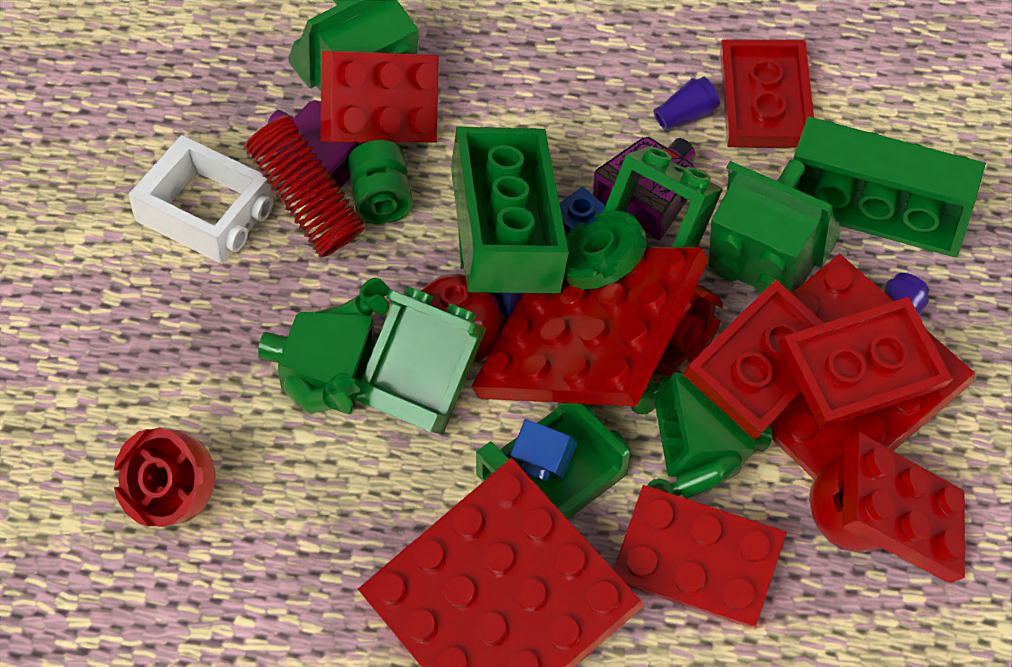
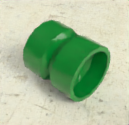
M373 140L360 144L353 149L348 157V168L351 184L353 185L355 211L359 213L361 219L371 224H382L399 221L408 215L412 209L413 199L410 183L407 179L405 155L401 147L391 141Z

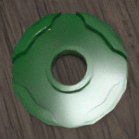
M624 211L602 212L594 216L597 221L592 222L588 226L582 222L566 235L569 254L564 278L569 285L582 290L598 289L618 281L631 272L642 259L647 247L646 233L633 214Z

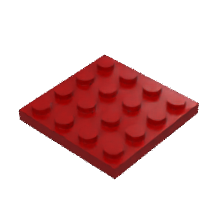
M701 247L646 248L642 259L631 272L618 281L604 287L582 290L569 285L566 279L563 278L561 293H522L521 299L516 304L471 386L481 399L637 407L709 261Z
M840 253L792 292L797 299L824 323L893 302L887 294ZM927 331L953 379L946 388L823 429L819 428L801 392L771 423L772 440L815 480L823 466L831 460L844 455L845 439L858 432L894 451L971 385L975 379V372Z
M512 458L358 588L359 592L421 667H575L644 607L637 595Z

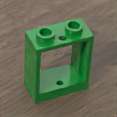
M648 146L626 154L603 212H626L640 176L643 175L691 201L672 248L698 247L723 188L710 182L711 177L704 171L693 167L684 168L670 161L671 155L662 149Z

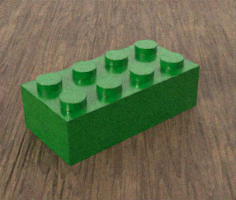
M808 116L794 155V159L800 161L805 166V170L794 189L832 204L834 217L839 220L841 227L958 258L986 163Z
M456 126L451 173L467 292L561 293L569 251L546 130L535 128Z

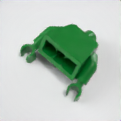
M371 278L366 281L361 287L358 296L341 305L315 312H300L295 316L288 336L269 332L262 334L258 347L259 359L278 363L281 388L306 413L313 414L334 409L342 413L351 414L355 400L348 396L361 391V388L353 378L362 379L375 344L373 317L370 315L373 311L378 315H384L388 312L390 303L384 298V296L388 295L390 288L380 278Z
M674 372L669 377L660 378L659 384H654L650 379L637 407L631 406L633 412L642 415L648 414L656 408L667 475L676 477L677 480L670 484L667 480L659 478L650 481L647 486L677 496L683 495L686 499L712 489L737 475L741 471L742 465L752 456L756 449L766 450L772 441L771 424L754 440L686 378L683 373Z

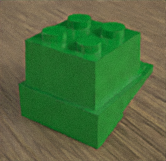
M333 0L337 6L307 21L301 38L294 41L288 58L289 64L310 89L317 86L321 90L322 51L417 54L419 29L398 0Z
M789 160L777 181L730 161L726 167L728 171L727 192L711 220L708 267L713 268L720 277L726 280H739L755 287L759 294L775 279L792 293L805 282L814 266L823 267L840 237L839 220L834 217L833 205L794 189L805 170V166L798 160Z

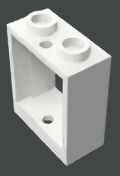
M180 135L128 194L135 221L221 264L224 263L232 252H238L244 246L249 231L258 221L262 222L269 216L274 203L270 184H267V178L262 177V173L183 135ZM196 173L241 194L215 226L170 204Z

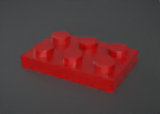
M722 39L720 58L727 147L797 148L807 117L814 118L806 40Z
M322 51L320 142H369L373 140L437 142L439 55Z
M775 279L687 366L683 375L756 440L801 393L778 343L784 335L823 324L824 322Z
M909 296L784 335L778 343L820 429L946 388L953 380Z
M860 432L846 438L842 527L948 583L965 578V491Z
M642 485L613 570L630 588L756 630L787 531Z

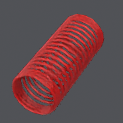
M283 116L254 133L244 144V150H246V154H249L250 158H254L253 164L258 165V171H263L262 177L267 178V184H272V190L277 191L276 197L281 198V204H286L285 210L290 211V217H295V223L300 224L299 230H304V237H309L308 243L314 244L313 250H316L318 257H326L357 237L365 229L366 223H363L364 220L361 219L358 212L350 214L354 210V206L346 207L350 199L342 200L345 193H338L341 186H334L336 180L330 179L331 173H325L327 166H320L322 160H315L318 153H311L313 147L307 146L308 140H302L304 134L298 133L299 127L294 123V120H291L292 116ZM295 140V141L292 142L290 145H288L287 147H285L283 150H281V151H279L278 153H276V152H277L278 150H280L282 147H284L285 145H287V144L290 143L291 141ZM295 148H297L294 152H292L291 154H289V155L286 156L285 158L281 159V158L284 157L286 154H288L289 152H291L292 150H294ZM266 155L262 160L257 161L259 157ZM300 156L299 158H297L296 160H294L292 163L288 164V163L291 162L293 159H295L296 157ZM270 162L266 167L262 168L263 164ZM275 168L270 174H266L268 170ZM279 175L276 180L271 181L273 177ZM285 181L281 186L276 187L278 183ZM290 187L285 193L280 194L282 190ZM294 194L290 199L285 200L287 196ZM301 199L295 206L290 207L293 202ZM305 206L300 212L295 213L297 209ZM309 213L304 219L299 220L302 215ZM316 218L310 225L304 226L308 221ZM320 225L315 231L308 233L312 228ZM327 230L319 238L314 239L317 234Z

